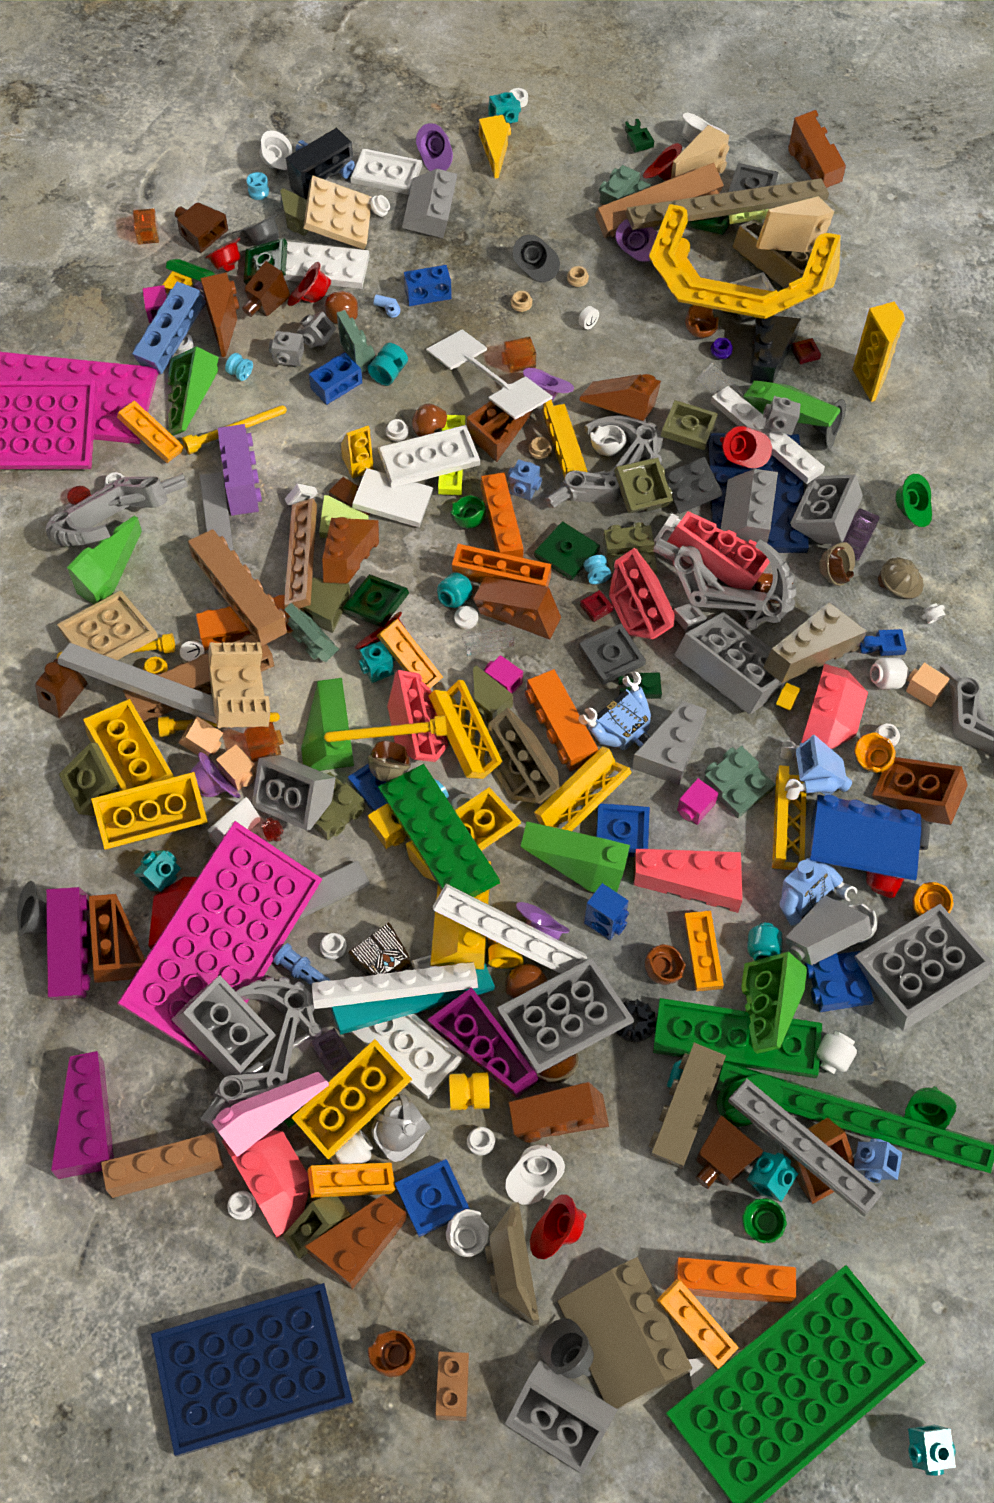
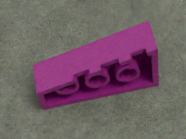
M80 887L46 889L48 997L53 1000L86 998L87 991L90 990V976L87 974V964L90 962V951L88 948L90 895Z
M472 987L427 1019L433 1030L483 1071L488 1072V1075L516 1098L539 1082L535 1071Z
M98 1051L69 1057L51 1171L58 1179L103 1171L101 1162L114 1159L105 1066Z

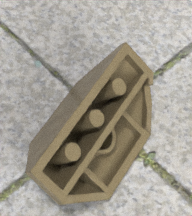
M506 708L488 723L489 734L503 761L493 771L511 800L541 804L559 789L558 770L534 732L509 708ZM487 751V761L490 763L492 758Z
M514 1202L489 1236L490 1245L485 1246L487 1264L493 1263L495 1275H489L492 1293H498L499 1301L534 1326L539 1325V1315L519 1202Z

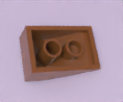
M227 272L201 278L207 311L221 357H226L237 322L236 310L239 309L237 297L233 296L237 294L234 281H229Z
M650 374L593 381L580 396L579 401L644 421L656 404L661 381Z
M895 757L894 763L890 768L882 772L872 797L899 810H912L920 814L925 821L951 825L968 784L962 766Z

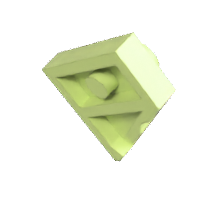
M768 209L729 215L730 224L752 220L763 223Z
M324 495L319 535L320 538H327L331 518L345 517L347 519L369 520V517L328 495Z

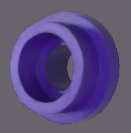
M718 338L712 343L710 351L714 357L726 359L731 356L733 346L727 338Z

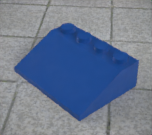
M817 794L811 819L810 860L916 881L921 837V815L908 809L897 810L886 805H871L860 800L839 799L834 795L824 796Z

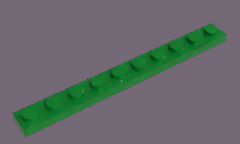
M724 1061L716 1090L721 1091L723 1087L751 1075L764 1073ZM771 1076L782 1088L783 1100L781 1107L785 1111L820 1122L829 1118L840 1128L991 1174L994 1164V1143Z

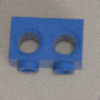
M447 265L404 272L405 293L409 306L452 299L451 278Z
M344 352L309 373L310 388L328 405L362 384L361 368Z
M602 883L587 902L584 924L608 940H611L615 934L619 936L627 925L625 920L629 915L627 911L629 900Z

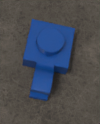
M902 629L878 630L876 637L865 636L863 639L864 643L860 645L862 654L879 650L881 656L905 655L907 651Z

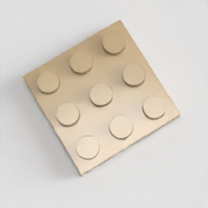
M312 175L309 182L303 229L364 250L367 245L371 211L370 200L372 197Z
M121 590L57 624L59 631L69 643L115 660L121 659L158 638L155 629Z

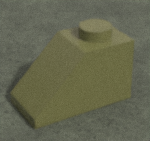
M282 188L280 192L287 228L305 236L309 232V230L303 229L307 200Z
M476 665L473 668L474 703L483 721L490 723L506 708L511 709L513 707V694Z
M338 1196L322 1197L313 1201L283 1237L298 1259L303 1258L308 1254L305 1248L306 1245L349 1218L351 1214Z

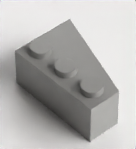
M683 701L634 754L632 769L680 785L702 730L707 709Z

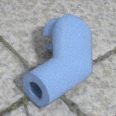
M375 295L374 305L384 307L387 314L392 318L400 314V306L396 299Z

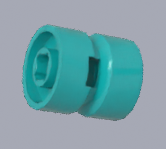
M390 342L386 343L368 366V373L377 383L390 386L407 364L408 356L400 346Z

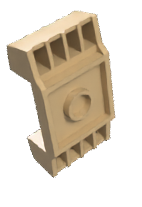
M210 642L208 649L209 675L217 728L269 727V696H264L260 669L262 659L261 643Z

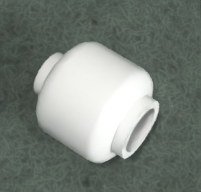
M879 658L870 669V678L879 689H900L909 677V669L901 658Z
M837 1031L834 1034H826L817 1050V1057L821 1061L819 1066L832 1074H835L836 1070L846 1072L857 1054V1049L853 1046L855 1041Z
M359 1130L330 1159L334 1165L365 1164L371 1159L370 1150L373 1149V1146L368 1137Z

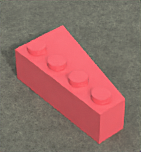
M689 511L667 540V542L679 548L682 545L697 548L701 554L703 564L715 577L732 588L750 590L770 563L766 555L755 547L757 542L752 540L747 542L736 537L737 533L731 530L723 531L718 529L715 523Z
M636 849L633 861V885L665 894L668 892L687 900H691V898L706 902V905L714 907L718 905L730 908L729 911L739 913L742 904L741 852Z

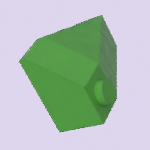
M197 346L171 358L168 385L172 387V393L168 394V401L172 402V408L168 413L169 433L173 436L186 431L218 372L217 364L219 357Z
M754 381L744 394L745 400L761 414H763L766 404H771L774 396L788 398L793 402L800 403V415L797 423L830 427L840 413V408L791 385Z
M133 516L115 528L113 535L98 541L99 545L91 549L88 547L83 550L67 567L76 593L92 604H96L113 594L142 532L138 517Z
M342 678L317 681L301 747L303 765L318 771L354 766L351 740L326 742L324 740V735L327 732L349 730Z
M526 822L520 847L572 879L586 890L595 893L602 883L615 892L618 891L630 845Z
M789 951L744 964L741 987L742 993L746 995L747 1004L745 1008L751 1020L749 1025L753 1050L757 1054L781 1047L805 991L807 967Z

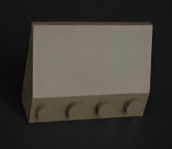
M638 1257L607 1271L557 1300L564 1317L574 1321L588 1337L589 1344L594 1352V1359L589 1371L603 1401L616 1409L689 1374L692 1370V1366L664 1309L656 1301L658 1297Z

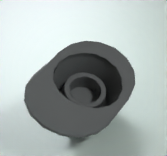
M278 214L254 226L232 233L244 231L251 242L257 246L278 240L279 232L275 220Z
M530 234L521 236L515 242L512 252L514 261L531 278L539 282H547L556 277L560 269L559 257L547 243L538 236Z
M839 399L836 403L827 402L840 408V413L830 427L813 425L815 430L826 435V446L828 449L832 448L845 418L846 403L843 399Z
M33 881L26 883L18 901L17 918L19 925L18 935L20 937L24 933L37 935L47 932V901L37 895L36 885Z
M562 1318L547 1326L539 1340V1352L554 1373L562 1374L569 1379L578 1378L583 1374L589 1377L591 1375L589 1368L594 1359V1352L586 1334L571 1319Z

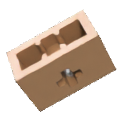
M439 1352L436 1420L466 1421L469 1353Z

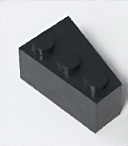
M336 127L286 157L291 190L296 195L307 200L309 182L312 175L326 180L331 174L335 176L354 158L352 141Z
M771 316L763 319L756 317L752 341L750 384L754 381L774 383L783 361L797 337L801 318Z

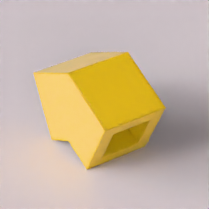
M786 683L776 705L791 711L801 688Z

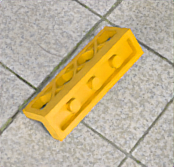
M552 400L543 404V417L564 480L568 472L576 470L588 472L565 404L553 406Z
M458 680L447 691L434 690L428 696L437 716L445 715L447 737L466 778L484 779L503 761L464 680ZM458 691L461 693L460 705L456 703L454 698ZM466 710H469L471 714L469 725L464 720ZM476 730L481 735L479 745H476L474 741ZM485 751H488L492 758V761L487 765L484 762Z
M602 746L534 814L541 825L556 828L560 823L568 821L562 829L573 831L632 772L629 767L615 762L610 749ZM614 770L619 772L616 776L608 778ZM602 788L598 793L591 795L595 789ZM585 804L581 810L574 811L577 806Z
M779 765L775 776L772 868L794 871L798 863L805 860L806 793L805 791H800L798 795L800 802L797 799L788 800L786 798L788 791L784 789L790 779H796L801 784L804 782L800 780L799 775L789 774V766ZM791 803L800 810V813L794 818L788 814V805ZM791 825L799 832V837L793 842L787 837V829ZM792 849L798 855V863L785 862L788 850Z

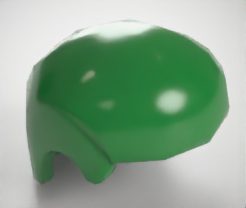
M469 495L460 498L457 502H453L450 513L459 527L469 529L476 528L484 521L487 508L485 502L479 497Z
M768 1198L755 1199L746 1206L742 1215L745 1232L752 1239L763 1244L778 1240L783 1236L787 1226L786 1215L782 1207L774 1200Z

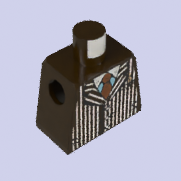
M389 922L348 952L352 965L365 976L402 972L411 966L410 957Z

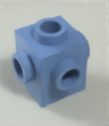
M518 459L515 467H511L507 474L509 493L530 501L535 491H538L542 482V477H539L540 467L531 462Z
M871 1139L870 1142H858L857 1152L854 1156V1168L873 1183H880L881 1180H898L902 1152L881 1139Z

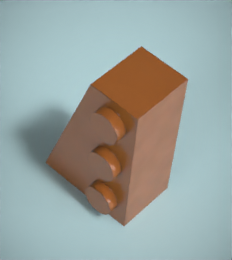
M816 110L794 118L788 150L790 155L794 156L801 168L808 173L812 180L822 178L826 188L843 181L846 165L835 144L830 145L825 136L828 131L825 126L821 128L816 119L818 113Z
M489 401L467 417V428L472 440L498 462L531 416L533 410L514 419L492 401Z
M345 517L331 518L322 558L323 582L349 583L360 569V563L363 559H367L370 556L371 549L379 544V520L347 519Z
M485 576L473 598L480 614L549 640L561 619L549 587Z
M117 895L89 896L94 983L133 979L146 958H144L138 940L133 934Z
M589 1082L509 1102L514 1135L526 1143L539 1141L543 1137L560 1136L567 1133L609 1127L603 1094Z
M382 1195L306 1245L305 1248L312 1258L353 1290L407 1221L406 1212Z

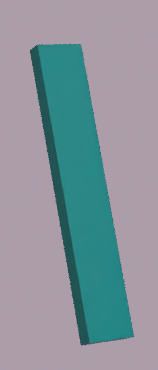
M484 963V970L475 969L478 988H473L477 995L494 991L495 987L488 968ZM469 989L334 1006L331 1011L339 1034L342 1035L449 1004Z

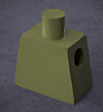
M313 577L311 605L299 609L310 616L319 627L333 633L344 612V605L351 598L350 585L345 583H325L323 579Z

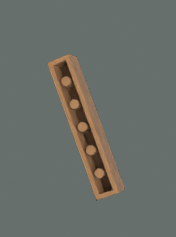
M713 162L598 207L595 217L604 238L609 236L615 238L617 228L627 219L625 214L627 207L719 194L724 185Z
M214 529L188 541L192 559L255 639L261 643V646L287 633L285 623L288 620L286 614L281 608L277 609L269 593H264L260 581L252 578L247 565L240 563L237 553L228 548V544L223 536L219 537Z
M248 634L236 642L251 643L258 641L252 634ZM267 644L261 646V672L275 666L272 653ZM208 653L202 654L190 662L179 664L167 672L156 674L208 695L212 694ZM126 689L123 690L126 700H131L143 723L176 710L174 707Z

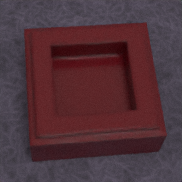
M813 338L792 343L791 349L800 365L821 358V352Z
M600 590L580 601L581 608L593 622L611 613L614 608Z

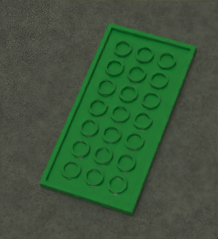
M845 1265L677 1403L665 1415L731 1503H763L926 1362L849 1267Z

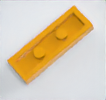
M135 400L118 412L117 418L166 463L183 452L184 446Z
M398 619L394 620L377 635L403 670L419 673L423 678L422 682L429 689L443 678Z
M711 911L685 913L684 921L696 992L723 989L724 984Z
M392 1163L312 1165L307 1170L311 1198L392 1194L396 1190Z
M676 1279L656 1300L714 1368L719 1369L739 1348L681 1280Z

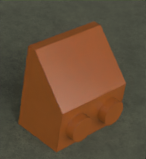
M829 1118L808 1128L810 1132L854 1168L855 1161L845 1131ZM782 1148L784 1155L791 1160L790 1165L798 1173L796 1177L797 1182L812 1204L834 1192Z

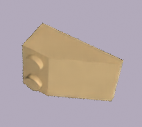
M707 125L673 161L671 179L713 162L718 173L721 174L727 165L725 160L729 151V135Z
M819 196L768 209L756 247L758 249L804 253L812 251L816 238L823 233H827L834 211Z

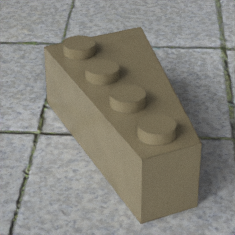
M752 220L740 225L733 248L742 256L751 261L784 289L789 287V283L803 277L812 251L804 253L758 249L756 244L763 224Z
M829 602L774 646L763 668L783 683L806 673L808 669L814 666L818 668L828 660L833 658L834 660L843 657L844 653L857 651L867 630Z
M696 1043L693 1044L690 1054L684 1053L679 1066L683 1073L680 1080L674 1079L669 1092L673 1099L670 1106L664 1105L659 1117V1121L663 1122L660 1132L654 1131L648 1146L653 1148L651 1156L683 1169L726 1055Z

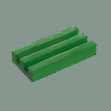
M172 259L166 263V269L201 281V278L215 275L213 271L181 259Z

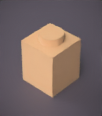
M924 662L919 670L915 668L907 678V681L910 683L906 692L932 707L944 692L950 678Z
M197 716L189 723L178 743L196 755L199 752L207 756L210 754L214 755L222 744L219 739L223 732Z
M234 745L216 759L219 771L237 791L254 782L257 773L255 764L237 745Z

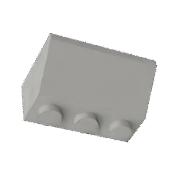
M435 169L413 178L402 228L443 238L449 218L457 174Z
M753 469L728 479L721 530H731L737 533L736 537L747 542L749 540L758 542L760 539L767 543L771 529L778 472Z
M856 474L818 476L809 482L792 518L791 526L820 544L843 542L863 497Z
M281 755L262 757L258 760L252 805L260 811L307 831L313 827L331 804L336 778Z
M220 975L195 995L171 1019L225 1077L242 1073L276 1036Z
M539 1361L527 1379L505 1425L581 1474H584L618 1409L562 1374L554 1373L549 1366Z

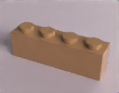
M214 1132L101 1162L105 1188L112 1198L224 1168L219 1141Z

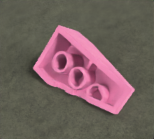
M315 1072L238 1102L230 1108H225L219 1112L212 1123L238 1157L329 1086V1084L319 1072Z

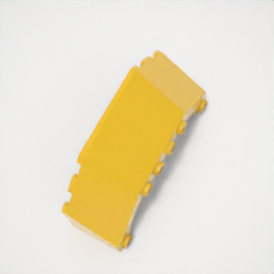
M669 204L649 254V259L678 302L766 319L834 287L840 267L841 235L832 233L819 235L815 240L803 277L789 283V287L779 292L777 290L768 291L701 278L687 258L690 252V243L687 239L682 238L688 222V213L682 206Z

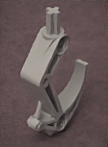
M614 415L594 420L585 425L586 435H589L590 432H596L598 426L603 427L607 425L618 426L624 431L626 439L631 446L615 468L640 462L643 458L645 460L659 458L661 464L662 458L658 453L662 447L663 437H661L657 425L654 423H647L646 419L642 421L629 416ZM614 469L606 473L605 471L589 473L576 470L568 472L565 480L561 482L560 488L544 499L549 508H555L567 499L577 502L612 504L619 500L622 493Z
M183 473L164 481H160L156 476L120 478L80 503L66 505L64 510L50 518L46 524V534L53 543L65 547L90 544L109 538L110 534L105 524L98 527H90L129 506L159 507L167 502V494L185 488L188 484Z
M661 538L658 539L654 546V552L674 561L673 565L693 606L737 609L747 619L746 626L751 630L756 629L759 623L764 621L780 622L789 611L794 609L795 601L793 597L796 596L797 591L796 586L792 584L795 580L793 574L789 572L790 568L781 555L773 547L760 539L755 547L766 555L773 570V582L768 593L721 586L716 581L717 578L703 564L699 550L693 546L685 547L682 545L679 548ZM683 556L689 557L692 560V564L686 563ZM770 599L778 601L780 606H773L770 603ZM745 610H755L757 612L750 616Z
M947 663L942 664L937 671L950 678L947 685L951 688L952 730L954 737L994 756V727L987 724L988 718L979 701V683L974 678H961Z
M270 977L265 978L263 982L261 980L254 981L250 985L236 991L243 1000L257 999L273 1005L285 1017L273 1056L262 1063L258 1061L242 1073L227 1076L221 1081L219 1087L213 1093L214 1101L200 1118V1121L206 1127L215 1128L212 1121L216 1119L219 1112L223 1109L230 1108L238 1102L286 1084L292 1049L308 1039L316 1040L320 1037L322 1028L314 1021L313 998L309 990L304 987L305 984L297 982L293 985L289 983V978L280 977L279 981H274V978ZM296 999L300 1002L301 1007L293 1008L289 1005L288 1001ZM298 1025L307 1034L294 1042ZM270 1064L269 1071L262 1073L264 1067ZM227 1086H233L237 1089L238 1094L234 1097H229L224 1093L223 1089Z

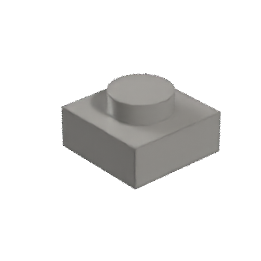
M691 603L674 608L673 610L675 614L674 619L685 631L694 629L707 620V617L699 608Z

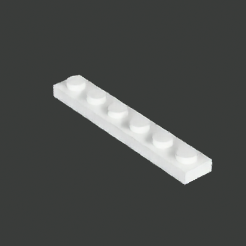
M727 386L712 396L711 403L736 425L745 426L767 435L772 444V455L806 484L824 472L825 466L787 434L765 428L766 418L763 417V414L732 388Z
M445 884L433 905L434 911L560 974L585 962L587 959L585 953L448 884Z
M474 962L386 974L380 973L363 977H350L332 981L325 980L312 983L314 1009L457 991L470 989L471 987L478 988V980Z

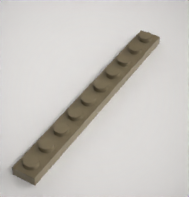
M822 178L627 207L625 214L632 230L661 226L669 204L684 207L688 213V221L771 209L817 196L822 200H827L829 192Z

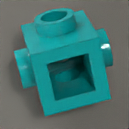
M512 92L489 96V117L503 115L506 123L518 122L521 104Z
M381 641L370 643L363 649H360L361 660H358L362 673L367 674L371 683L394 675L393 662L396 659Z
M157 850L146 853L141 859L142 864L133 874L150 891L161 892L164 887H169L177 879L176 874L181 868L176 863L177 859L172 853L167 850Z
M763 1151L746 1180L761 1196L782 1202L798 1173L790 1165L791 1160L781 1153L774 1155Z
M935 1424L908 1428L910 1442L908 1453L914 1468L924 1470L926 1475L937 1476L943 1475L944 1469L956 1467L954 1459L956 1449L952 1441L951 1428Z

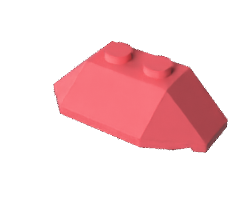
M633 548L615 560V570L611 580L609 597L629 636L655 639L674 626L675 614L656 574L638 550Z
M828 664L823 665L801 743L815 735L829 748L833 749L857 735L868 692L848 670Z
M402 670L395 672L387 706L391 726L430 722V719H435V716H437L428 696L432 691L422 682L423 678L419 673ZM431 732L393 736L394 742L404 746L407 756L414 760L436 762L449 746L447 736H437L436 734H431Z
M271 1130L238 1157L226 1141L222 1140L224 1147L277 1238L286 1233L304 1212L310 1189L308 1173L284 1132Z

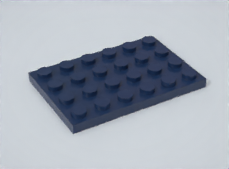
M711 433L710 439L707 442L708 465L722 492L721 497L710 501L711 520L718 529H721L728 479L755 469L732 463L725 457L720 438L724 437L726 433ZM799 434L788 435L800 445ZM771 454L766 464L756 468L778 472L771 529L767 544L778 553H807L809 549L808 536L794 529L790 524L804 495L803 480Z
M325 1283L151 1334L175 1457L353 1404Z

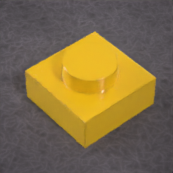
M172 271L163 283L166 293H169L177 281L191 287L193 284L192 278Z

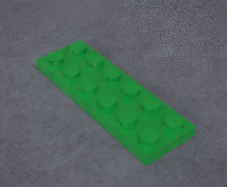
M424 764L378 786L384 800L441 890H443L445 884H448L472 897H476L500 884L498 875Z
M660 998L653 1053L683 1058L684 1053L690 1054L693 1044L696 1043L726 1055L725 1062L741 1067L817 1079L820 1059L817 1057V1050L821 1044L822 1023L793 1018L781 1047L757 1054L753 1050L749 1029L751 1020L750 1015L746 1011Z

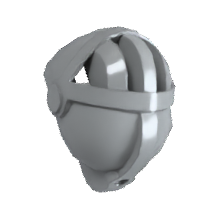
M397 1094L375 1115L371 1135L382 1153L391 1161L398 1162L404 1160L415 1151L425 1133L431 1127L405 1094Z

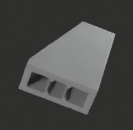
M825 895L786 936L789 952L795 958L813 965L868 938L872 934L868 915Z

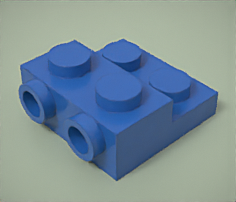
M860 951L835 953L813 965L805 963L804 966L807 967L806 977L811 979L813 988H811L812 1001L814 1004H818L819 1012L871 1005L874 999L869 982L855 960V955L859 954Z

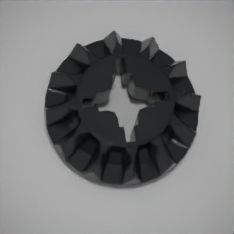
M638 999L634 1001L626 1000L623 1004L631 1016L634 1014V1011H637L638 1019L642 1020V1022L637 1023L635 1030H632L633 1025L630 1024L618 1030L617 1034L630 1042L644 1041L655 1030V1012L652 1011L648 1003L640 1002Z

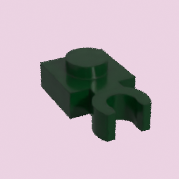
M635 119L634 126H631L628 121L625 122L627 140L635 153L654 148L655 142L647 127L640 128L641 122L639 119Z
M660 672L639 673L641 682L638 684V687H642L646 699H661ZM624 676L619 677L618 685H624L622 681ZM629 677L630 682L633 683L634 679ZM631 687L619 688V695L626 689L630 691Z

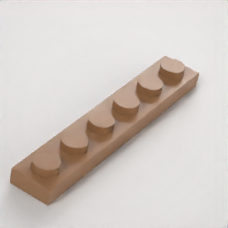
M313 498L292 505L284 599L285 607L290 603L298 608L311 605L317 503Z

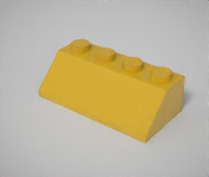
M895 301L869 308L852 368L871 402L876 400L886 379L893 354L895 353V347L900 337V331L905 321L904 313L898 308Z
M130 699L83 719L88 738L92 743H98L119 783L116 786L118 792L174 777Z
M195 772L91 799L104 850L208 823Z
M490 787L455 810L481 851L521 824L517 816ZM407 842L406 848L409 860L425 878L436 881L412 842Z
M439 885L437 886L436 900L442 891ZM490 889L474 898L489 905ZM435 911L430 966L440 967L474 962L475 969L484 970L486 936Z
M374 1039L328 1082L329 1086L309 1100L291 1118L329 1160L413 1079Z

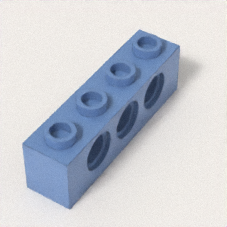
M177 281L169 291L168 297L158 309L155 318L146 328L145 334L140 342L136 344L132 353L141 366L153 367L160 374L164 372L206 303L198 289Z

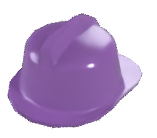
M428 123L423 125L416 135V144L424 164L429 171L435 169L446 171L450 167L453 158L449 137L437 124Z
M626 219L616 230V240L621 249L634 259L647 262L650 261L649 254L658 232L652 227L632 230L628 219Z
M526 368L523 371L524 377L526 376L552 396L551 400H554L558 393H569L574 390V386L570 382L551 376L542 370Z
M199 752L198 757L200 761L189 773L195 772L201 795L215 797L227 791L234 797L240 798L239 792L221 774L214 762L206 754Z
M517 902L516 909L526 918L525 924L559 940L562 933H569L570 930L567 927L558 923L544 910L529 903Z

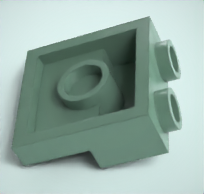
M622 165L619 169H613L608 182H602L599 188V193H601L600 203L606 205L653 185L640 180L639 172Z
M345 310L337 312L339 340L342 348L361 368V373L368 371V366L375 358L372 346L367 345L363 330L358 329L352 317L349 318Z
M290 603L284 609L290 615L288 618L289 622L287 623L293 630L290 634L300 644L304 642L308 646L305 651L314 660L320 658L326 663L339 650L314 620L294 604Z
M740 746L737 750L733 747L730 748L723 755L724 760L719 764L716 762L711 763L704 772L705 777L703 781L718 792L717 798L737 818H740L774 790L776 786L758 768L759 762L743 746Z

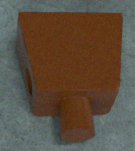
M199 202L192 205L188 210L180 206L175 211L180 235L199 253L205 251L228 231L226 214Z
M265 261L245 286L248 302L242 307V310L249 317H252L257 311L265 316H269L291 296L282 271Z
M54 659L53 662L45 666V672L36 681L35 688L39 707L60 719L88 683L78 671L59 665L58 659Z
M721 1115L697 1156L696 1160L703 1166V1169L695 1178L707 1189L716 1179L728 1186L758 1161L763 1150Z

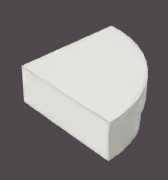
M296 484L285 498L287 505H293L306 498L311 499L315 497L318 492L315 487Z

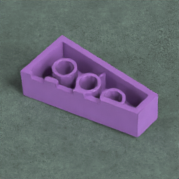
M245 424L218 428L225 489L231 516L259 512L258 502H262L260 488H255V483H259L257 469H252V465H256L254 451L249 450V447L253 446L252 434L246 432Z

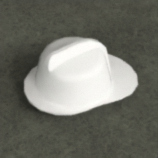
M683 114L685 124L682 136L690 143L707 125L727 134L724 130L707 123L694 114Z
M272 130L266 131L261 138L260 158L268 168L287 170L285 158L292 154V146L283 134Z
M547 1143L545 1145L528 1147L524 1150L520 1160L506 1178L505 1188L508 1196L514 1202H519L522 1205L539 1202L562 1177L565 1169L563 1158L556 1151H553Z

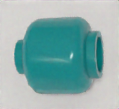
M451 573L437 587L439 601L444 606L450 608L460 607L473 593L470 580L460 573Z
M766 922L753 927L748 934L747 952L750 957L755 961L781 954L782 932L774 927L773 924Z

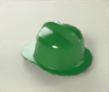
M911 474L907 476L904 484L896 491V504L914 525L926 527L932 520L931 488L925 477L920 474Z
M756 1074L723 1087L717 1099L719 1114L734 1126L741 1127L753 1124V1122L728 1102L731 1095L746 1079L781 1106L783 1100L782 1088L774 1078L769 1075Z
M936 1086L921 1088L911 1097L905 1109V1116L946 1129L956 1112L957 1105L954 1099L938 1090Z

